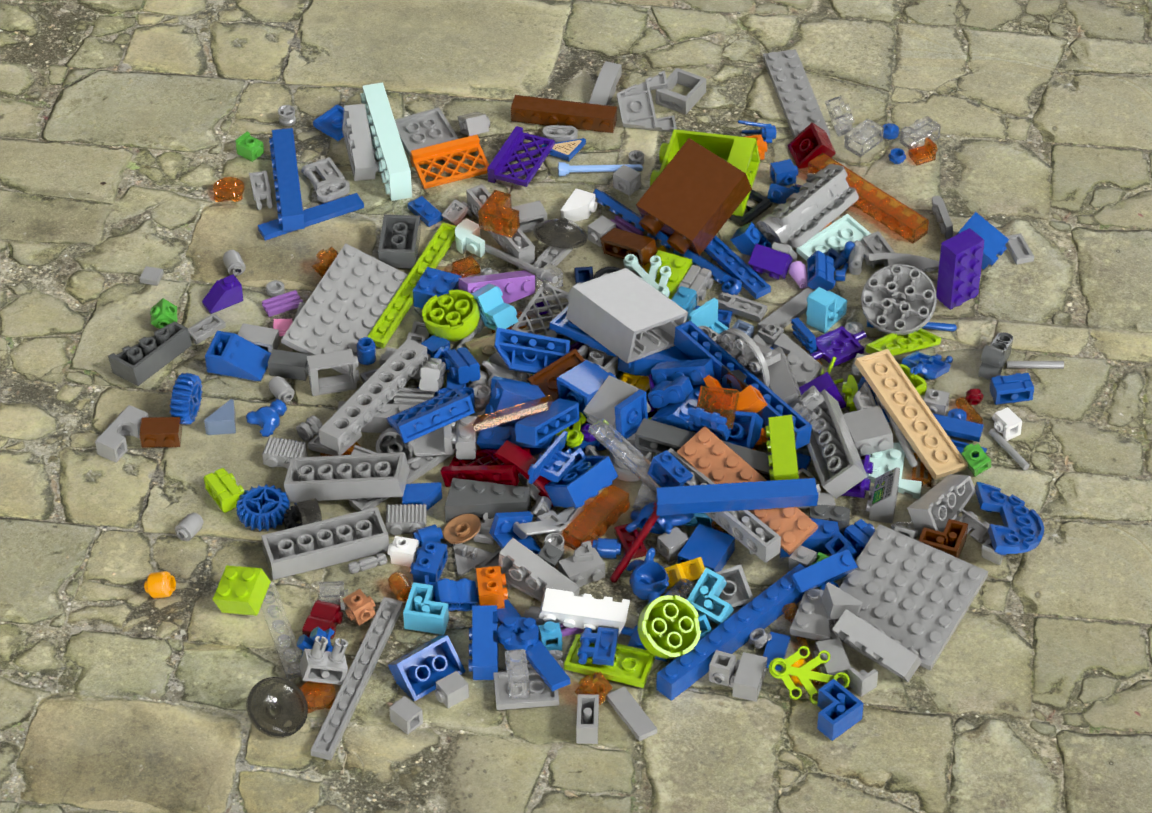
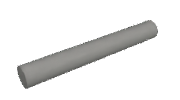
M1006 361V368L1064 369V361Z
M992 428L989 431L992 438L1023 470H1027L1030 466L1027 461L995 428Z

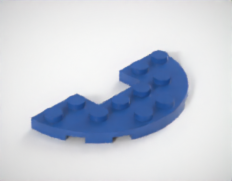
M976 482L975 490L980 508L987 512H999L1004 526L989 525L988 533L994 552L1000 555L1025 553L1035 549L1040 544L1044 535V524L1036 511L1026 508L1024 506L1025 502L1013 494L1007 496L1000 492V488Z

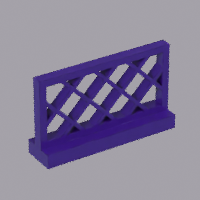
M516 126L488 166V182L495 183L498 179L527 187L555 145V140L524 133L523 127ZM525 139L532 141L526 144L523 143ZM542 144H547V145H548V146L542 147V148L539 147V145H542ZM534 146L536 147L535 150L528 151L527 149ZM520 150H524V151H525L524 153H521V154H517V153H516L517 151H520ZM537 154H540V155H541L540 157H537V158H534V159H533V157H532L533 155H537ZM526 157L529 158V160L521 162L520 160ZM515 160L518 162V163L512 164V165L509 164V162H512V161H515ZM532 164H533V166H534L533 168H529V169H526V168H525V166L532 165ZM517 168H521V169H522V171H518V172H515V173H514L513 170H514V169H517ZM510 171L511 173L508 175L502 174L503 172ZM526 175L525 180L517 178Z

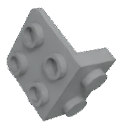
M455 422L414 439V455H453L452 444L456 442V432H452V430H456Z

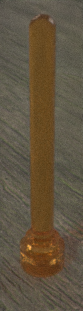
M789 603L782 609L785 619L790 621L791 624L799 608L796 603ZM796 636L800 647L806 646L809 648L806 638ZM801 649L803 656H806L807 651ZM811 651L808 658L805 659L807 663L813 659ZM812 680L815 685L821 684L820 681Z

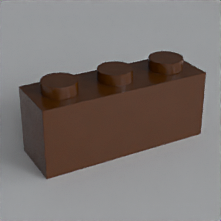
M613 228L600 238L604 254L623 260L626 255L633 254L638 258L640 265H646L650 258L657 253L655 239L618 228Z

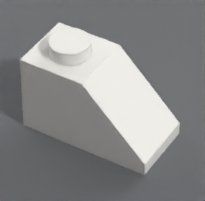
M575 189L561 209V224L588 219L597 208L595 194Z

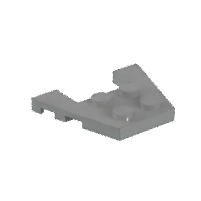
M665 71L659 72V75L653 78L645 79L643 83L635 84L617 93L623 127L664 132L677 130L674 115L656 118L650 90L668 87Z
M782 333L775 341L774 349L780 346L783 352L787 354L797 385L801 387L817 378L823 366L787 335Z

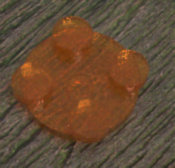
M225 177L218 180L213 186L214 200L216 202L224 200L241 201L243 199L244 183L234 177Z
M307 681L299 688V700L303 705L304 712L312 713L314 710L331 709L336 697L335 688L332 684Z

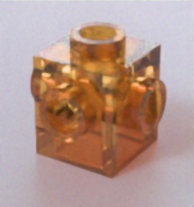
M333 247L326 250L322 249L316 255L317 259L312 268L323 278L339 253Z
M598 672L582 678L579 681V687L574 692L577 696L578 694L599 695V705H601L606 700L605 696L613 687L602 673Z

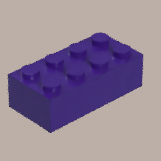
M970 228L941 243L936 297L950 310L975 298L979 294L984 239Z

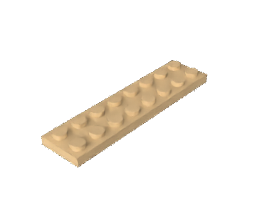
M886 349L856 358L855 365L933 479L936 480L966 470L967 462L890 351Z

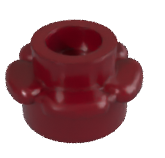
M970 389L966 392L965 401L970 403V405H978L983 400L984 395L980 389Z

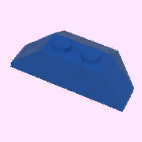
M496 328L494 347L509 370L536 374L568 354L570 340Z

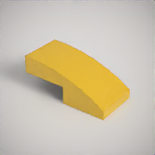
M698 557L664 568L669 577V586L666 589L698 580L705 570L702 558Z

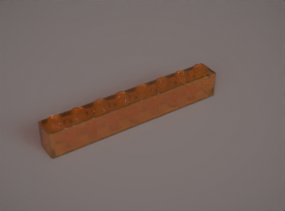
M822 153L808 162V173L816 174L828 164L843 165ZM843 166L848 175L845 179L849 187L855 188L859 195V199L852 205L913 244L928 234V219Z

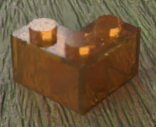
M494 190L478 211L479 228L512 238L520 228L519 211L512 209L510 194Z

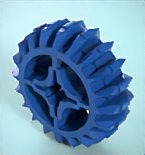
M182 373L177 377L170 399L171 417H180L181 424L191 425L195 421L201 405L203 392L201 379L199 376L191 373Z
M258 484L257 488L251 487L250 491L244 490V494L240 495L237 501L236 511L241 523H244L245 527H250L252 530L258 528L259 531L262 529L268 531L271 527L276 529L277 525H282L284 514H287L286 510H290V502L286 492H283L281 488L276 489L275 485L268 487L267 484L261 487Z

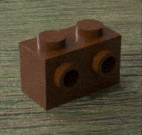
M180 417L141 418L140 440L142 448L181 446L182 426Z

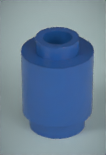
M363 337L357 343L358 362L362 365H371L376 361L375 343L369 337Z
M435 524L417 529V532L412 533L413 539L419 540V547L422 546L424 540L441 543L440 539H443L441 528H437Z
M598 538V540H593L592 548L596 549L601 558L617 559V555H621V543H618V539Z

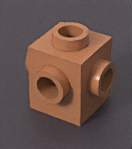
M360 589L342 599L346 607V615L351 621L354 619L359 626L375 617L376 613L373 607L376 605L370 596L366 597Z

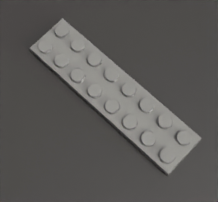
M796 49L763 54L764 64L793 138L795 139L808 125L814 123L826 131L830 139V132Z

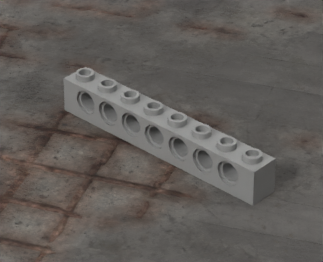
M407 339L319 429L320 444L337 452L348 446L350 441L361 432L362 428L367 423H370L373 417L383 409L385 404L392 400L395 394L404 388L406 383L428 361L427 347Z
M673 449L667 450L693 474L692 479L685 482L683 486L715 484L680 457ZM750 511L705 513L765 563L780 553L781 536Z

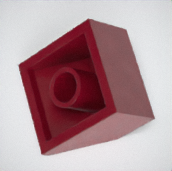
M814 123L808 125L787 145L799 169L824 165L836 154L826 131Z

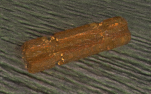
M964 397L956 400L955 405L966 412L969 421L983 424V418Z

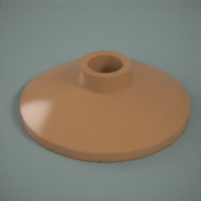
M474 514L459 515L447 523L443 530V536L447 542L452 544L466 542L479 532L481 521Z

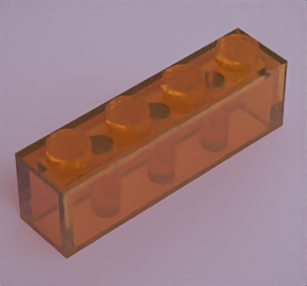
M612 484L606 487L563 530L564 545L577 550L583 542L591 541L593 546V540L604 536L607 529L614 525L623 513L628 511L630 507L629 493Z

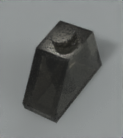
M316 498L293 502L301 526L322 521L321 510Z

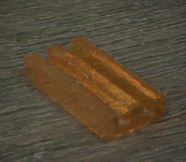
M913 453L917 460V458H919L916 453ZM921 461L920 478H916V466L912 467V480L922 481V486L927 484V487H931L932 476L928 472V478H924V464Z

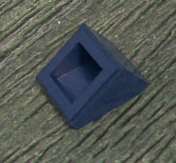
M832 247L825 254V256L828 255L834 259L835 270L848 261L847 258Z
M593 266L574 268L575 284L593 280Z

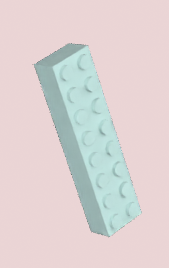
M383 82L362 86L363 93H360L361 103L365 104L372 146L376 149L375 159L378 161L379 172H382V182L386 183V194L390 195L391 201L412 198L411 170Z

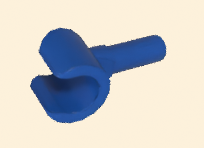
M845 263L842 270H836L835 281H845V274L849 267L848 263Z

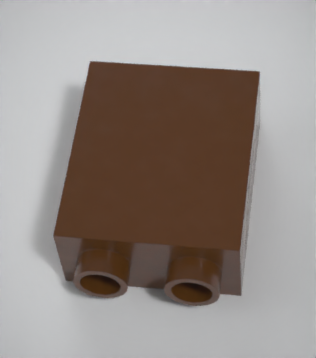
M688 138L636 204L642 217L639 225L653 236H656L659 231L669 236L667 242L677 252L685 254L689 249L700 256L752 190L747 175Z

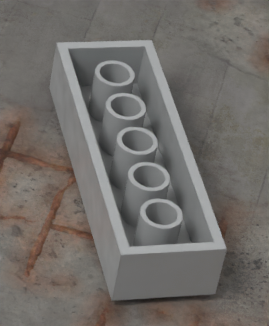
M824 389L820 394L824 397L825 401L804 418L812 425L810 443L807 444L823 488L837 499L868 476L838 401Z
M405 452L291 458L284 481V488L289 502L403 497L410 469Z
M378 507L261 535L263 552L273 580L388 552L389 546L388 533Z

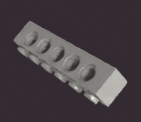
M483 184L466 190L467 204L471 207L470 210L507 254L529 264L535 263V246Z

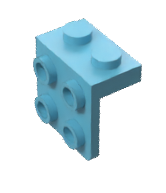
M716 298L705 302L704 305L693 310L689 315V321L691 320L697 327L707 326L718 334L729 329L718 321V300Z

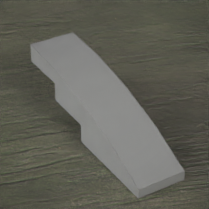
M874 253L868 254L865 257L866 265L884 263L886 267L894 264H905L914 266L923 272L939 270V261L911 254Z

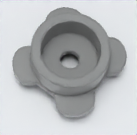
M757 628L751 632L748 642L751 645H755L756 649H760L767 644V641L771 640L772 635L770 633L767 634L763 628Z

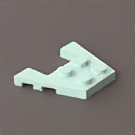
M900 442L893 443L894 448L867 454L870 455V462L874 463L873 473L869 474L868 477L872 483H875V478L897 467L900 468L898 492L901 494L905 492L912 494V498L915 499L920 498L922 481L902 479L905 453ZM910 445V448H911V450H912L914 456H917V457H918V455L915 453V451L913 450V448H912L911 445Z

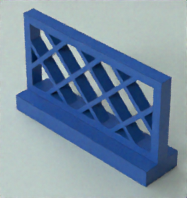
M454 388L386 419L388 424L401 436L402 441L407 443L475 413L470 396L462 394L457 388Z

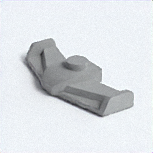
M568 507L558 515L554 511H550L537 516L535 522L521 524L515 522L513 531L520 539L544 533L561 534L567 532V528L585 517L588 512L583 507L576 509Z

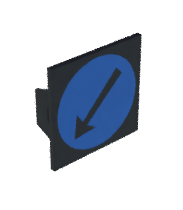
M722 365L720 385L727 396L736 395L748 387L744 382L747 378L744 373L739 369L731 371Z

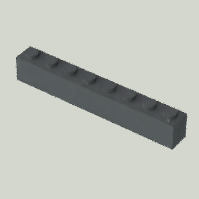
M644 418L635 433V447L656 454L671 448L677 453L697 433ZM723 441L767 481H771L769 470L773 469V466L769 467L768 455L770 454Z

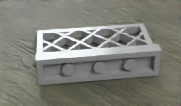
M543 282L519 317V322L515 323L511 330L531 334L544 332L545 336L561 339L563 335L549 329V326L545 327L544 322L552 321L559 315H553L551 310L560 309L562 312L569 305V302L561 303L559 300L560 298L567 299L568 292ZM547 290L552 292L553 295L544 296L543 291ZM555 300L557 304L548 305L547 301ZM543 302L545 306L536 308L535 303ZM540 312H548L549 316L541 317L539 314ZM535 313L537 318L528 319L527 315ZM540 323L541 328L533 329L531 324ZM527 325L529 330L523 331L518 328L519 326Z

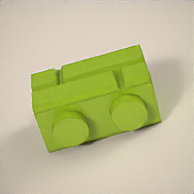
M224 468L216 470L215 473L212 472L204 476L205 489L222 512L226 513L233 510V508H237V501L240 495L244 494V489L241 485L236 484L232 473L228 474Z

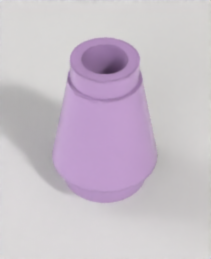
M801 261L793 262L789 266V274L800 289H805L808 287L806 265Z

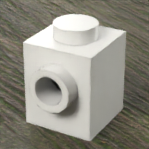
M395 536L393 543H390L388 546L391 564L411 567L412 562L416 561L419 540Z

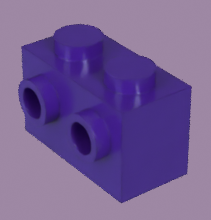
M756 243L748 264L756 273L762 274L765 272L769 274V277L779 280V278H786L793 259L789 254Z

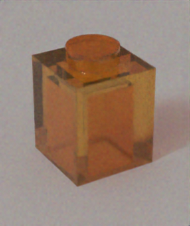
M471 255L452 262L451 273L461 275V278H466L469 275L479 274L480 265Z

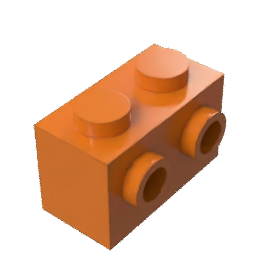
M500 566L476 568L480 606L497 605V609L505 608L504 600L508 599L507 587L503 588V586H506V576L501 574Z

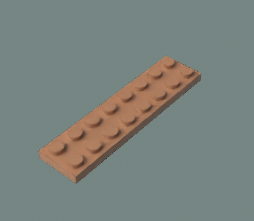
M706 426L677 451L680 457L715 484L767 481ZM798 507L748 510L781 536L780 547L789 555L818 529V525Z

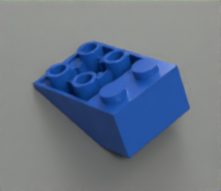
M217 331L205 355L206 369L208 373L261 382L268 367L271 353L235 333Z

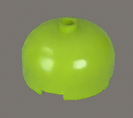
M449 290L448 294L439 297L435 295L426 302L422 309V316L427 331L432 336L435 335L450 342L468 337L479 323L480 313L478 304L471 293L463 290Z
M677 595L660 596L652 600L643 608L639 615L637 629L641 643L651 654L660 658L673 659L687 654L697 645L700 639L701 631L698 612L689 601Z

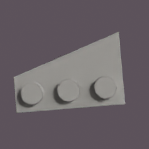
M811 589L804 593L790 627V635L820 641L830 639L829 619L821 599L824 590Z

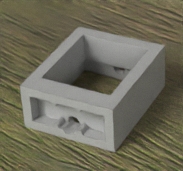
M676 68L667 78L668 87L656 90V104L686 115L706 93V78ZM677 83L692 89L686 96L671 91Z
M352 349L307 356L312 396L357 389V381H360V376L356 367H359L357 356H353ZM345 365L349 366L348 374L318 378V370Z

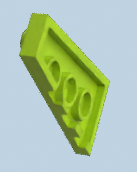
M922 328L907 335L890 333L867 344L865 352L873 354L888 349L892 356L940 345L941 337Z

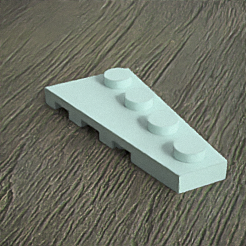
M846 214L817 233L805 244L797 247L796 252L807 261L815 251L819 250L826 254L832 247L840 252L844 250L846 242L852 241L855 244L856 240L861 241L863 237L871 233L849 214Z

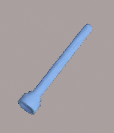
M558 162V175L566 176V174L576 172H616L623 165L569 166L566 162ZM623 164L636 171L643 170L641 164Z

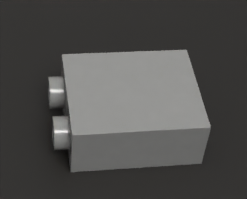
M627 268L610 274L605 273L598 278L584 283H577L572 286L567 296L569 305L566 319L626 363L675 346V327L685 323L688 315L686 310Z

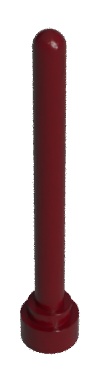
M656 500L653 503L654 511L611 575V582L615 583L618 581L659 518L656 515Z

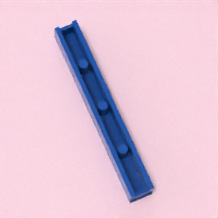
M815 478L656 488V515L817 506L819 494Z

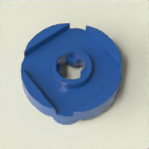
M512 616L504 618L497 631L498 642L503 644L506 650L512 652H522L527 650L528 646L532 644L534 646L539 640V629L535 619Z

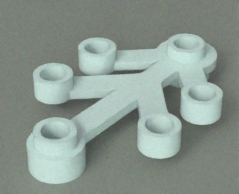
M628 254L623 260L625 268L635 271L641 279L666 297H669L670 291L666 286L668 278L672 274L669 266L660 268L661 279L659 285L655 282L658 268L662 264L659 256H652L650 258L651 268L649 274L639 265L638 258L635 255Z

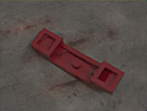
M508 440L494 454L505 465H515V468L528 480L530 476L528 475V470L531 464L537 462L535 457ZM539 476L533 485L540 490L538 493L540 496L550 499L544 487L550 480Z

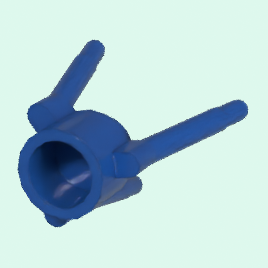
M738 120L739 124L763 127L760 130H742V134H760L764 138L763 141L767 143H772V139H776L775 125Z

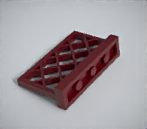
M529 448L524 449L529 454H531ZM498 449L476 450L475 459L461 460L457 459L455 455L449 466L442 467L441 475L445 487L451 486L453 478L517 486L519 483V471L515 468V465L502 464L503 462L499 458L496 459L497 457L494 454Z

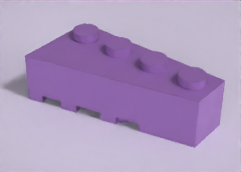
M526 270L459 278V290L471 294L488 284L498 286L503 293V302L507 304L535 293V275Z

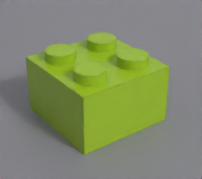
M226 565L213 601L222 613L257 616L271 581L262 568Z

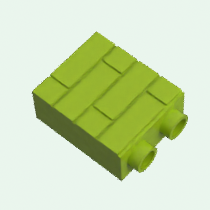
M674 129L670 142L662 143L660 147L659 161L662 164L660 170H653L650 177L651 186L688 138L746 173L752 188L760 164L756 138ZM751 191L732 215H744Z

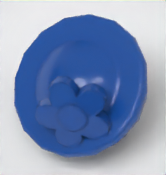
M736 278L728 279L722 285V292L738 295L742 290V281Z

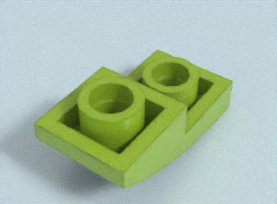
M850 374L848 375L847 382H843L842 393H845L846 407L850 408L849 412H854L857 409L853 398L858 391V386L855 378Z

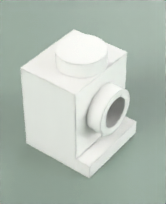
M1008 407L997 411L993 415L994 427L997 432L1003 435L1006 441L1021 434L1022 420Z

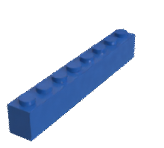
M293 128L272 130V137H269L278 221L279 224H283V231L305 229Z

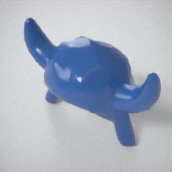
M650 502L645 505L640 511L636 509L631 512L630 518L633 522L625 528L628 532H632L638 527L643 528L654 511L653 503ZM694 514L660 515L650 532L670 534L674 526L689 523Z
M650 548L647 551L644 561L636 559L627 567V571L633 570L629 582L634 595L641 600H648L649 602L660 597L669 586V577L666 570L653 560L656 552L654 548Z

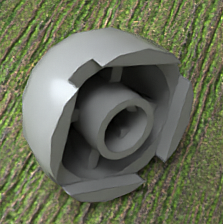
M393 427L384 430L376 441L377 453L405 452L407 461L414 454L415 440L404 443Z

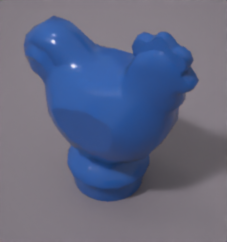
M276 399L270 403V406L261 407L257 411L247 413L246 420L249 424L259 425L262 428L260 434L269 437L279 427V417L284 415L287 407L284 402Z

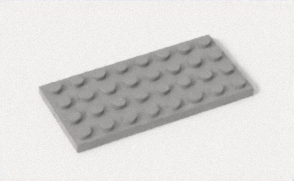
M345 243L283 336L281 343L310 356L352 349L353 356H357L358 341L363 337H368L408 274ZM348 365L332 368L342 374L349 373Z

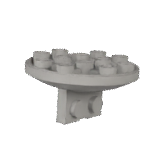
M905 264L889 265L876 271L865 283L861 295L862 310L866 319L874 328L886 334L907 335L918 331L932 318L937 302L936 290L931 279L920 269Z
M729 328L721 332L717 337L716 343L769 388L770 376L768 366L781 360L780 352L754 342L746 333L739 329Z

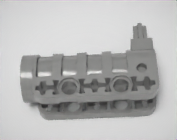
M828 164L816 174L808 173L807 183L800 187L799 192L790 195L785 204H779L774 208L773 214H767L758 221L757 228L771 245H773V242L797 248L805 244L859 199V195L855 188L849 187L845 179L848 175L844 167Z

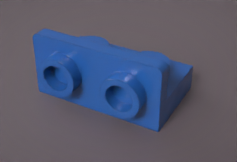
M667 450L653 457L648 470V474L661 487L683 486L685 482L693 477V474Z

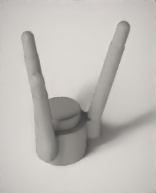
M545 496L539 497L535 506L532 507V515L536 514L539 516L554 511L551 509V500Z

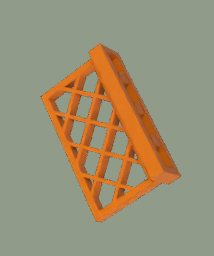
M478 135L412 150L410 162L412 167H415L423 188L427 189L487 174L489 164L479 144L480 139ZM476 151L479 153L477 157L469 155V153ZM456 156L462 157L460 161H457L452 158ZM465 159L474 161L471 166L463 163ZM440 160L446 161L444 165L435 162ZM452 163L457 165V167L453 170L448 168L447 165ZM479 163L484 165L485 168L478 169L475 168V165ZM424 164L429 165L427 170L420 168L419 166ZM432 167L440 169L438 174L433 173L430 170ZM460 167L468 170L466 173L458 172ZM444 171L451 174L450 177H443L441 175ZM427 175L435 178L430 182L425 181Z

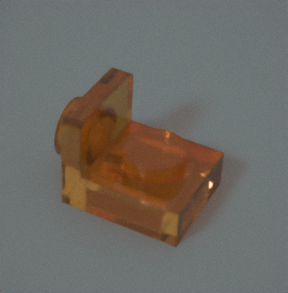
M927 137L925 138L924 146L909 150V157L916 166L934 161L938 151L937 145Z

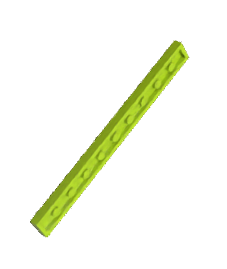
M444 222L441 224L368 335L375 343V346L380 348L386 346L414 303L413 289L427 267L437 268L455 240V229L457 226Z

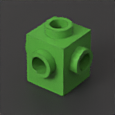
M164 298L151 308V324L156 328L161 329L178 321L177 306Z

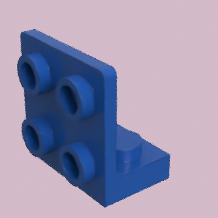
M530 511L495 513L489 533L501 549L514 538L535 554H539L541 548L531 535L526 539H520L513 531L515 522L519 524L532 522L533 515Z

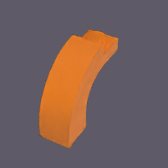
M710 375L703 379L707 385L705 389L709 393L706 400L716 409L757 413L768 405L760 391L752 385H749L736 395L727 396L718 380Z

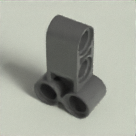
M1006 332L998 333L991 345L984 347L981 356L982 363L978 373L979 377L991 380L992 377L1001 375L1002 367L1011 354L1013 336Z

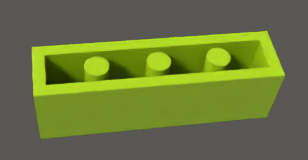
M792 415L768 417L769 426H765L766 436L767 438L770 437V440H767L768 452H772L771 455H768L769 467L773 466V469L769 470L770 480L799 479Z

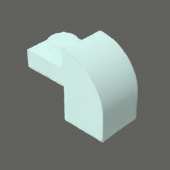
M465 218L455 229L456 248L461 254L467 250L481 258L485 255V240L481 239L480 225Z

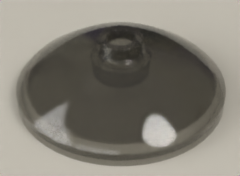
M562 217L541 221L534 227V236L539 241L556 248H578L585 245L588 238L587 233L581 226Z
M280 677L262 679L253 686L247 697V713L252 724L267 736L273 738L292 736L303 727L307 719L308 706L306 698L302 691L287 679ZM270 710H273L275 712V715H272L270 713Z

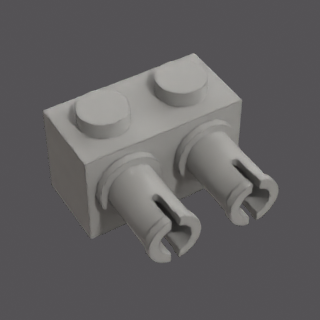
M317 636L312 649H304L299 664L302 680L342 685L348 671L344 654L348 642L345 639H341L339 644L340 638L336 639L333 650L330 652L325 651L328 644L327 638L322 636L319 642L320 636Z

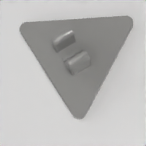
M462 543L453 544L457 575L462 576L480 566L493 553Z

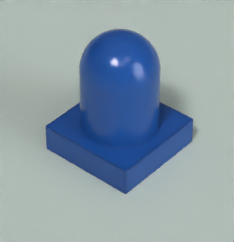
M846 242L844 250L841 252L847 259H849V255L855 246L854 242Z

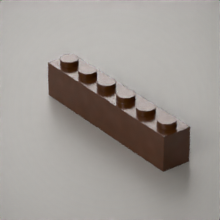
M515 95L511 106V121L547 126H573L581 130L614 133L617 122V107Z

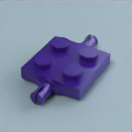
M841 326L817 337V352L809 355L815 360L823 358L829 364L832 358L836 357L833 366L835 367L855 358L857 353L864 354V347L859 343V340L866 338V333L862 330L859 333L852 334Z

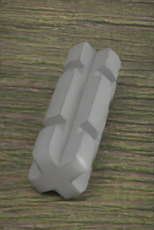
M381 553L376 557L371 556L358 562H351L348 564V569L351 574L358 573L359 570L364 571L377 565L386 564L387 558L385 553Z

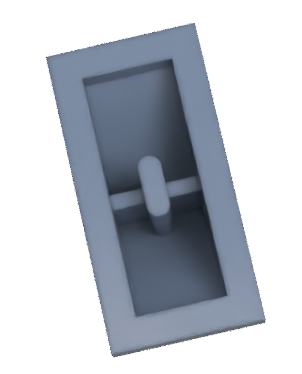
M230 399L204 420L207 435L236 433L234 400Z

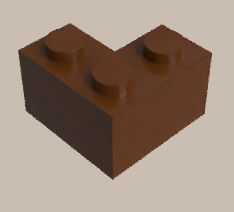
M949 519L944 532L924 527L918 541L959 558L967 539L968 524Z

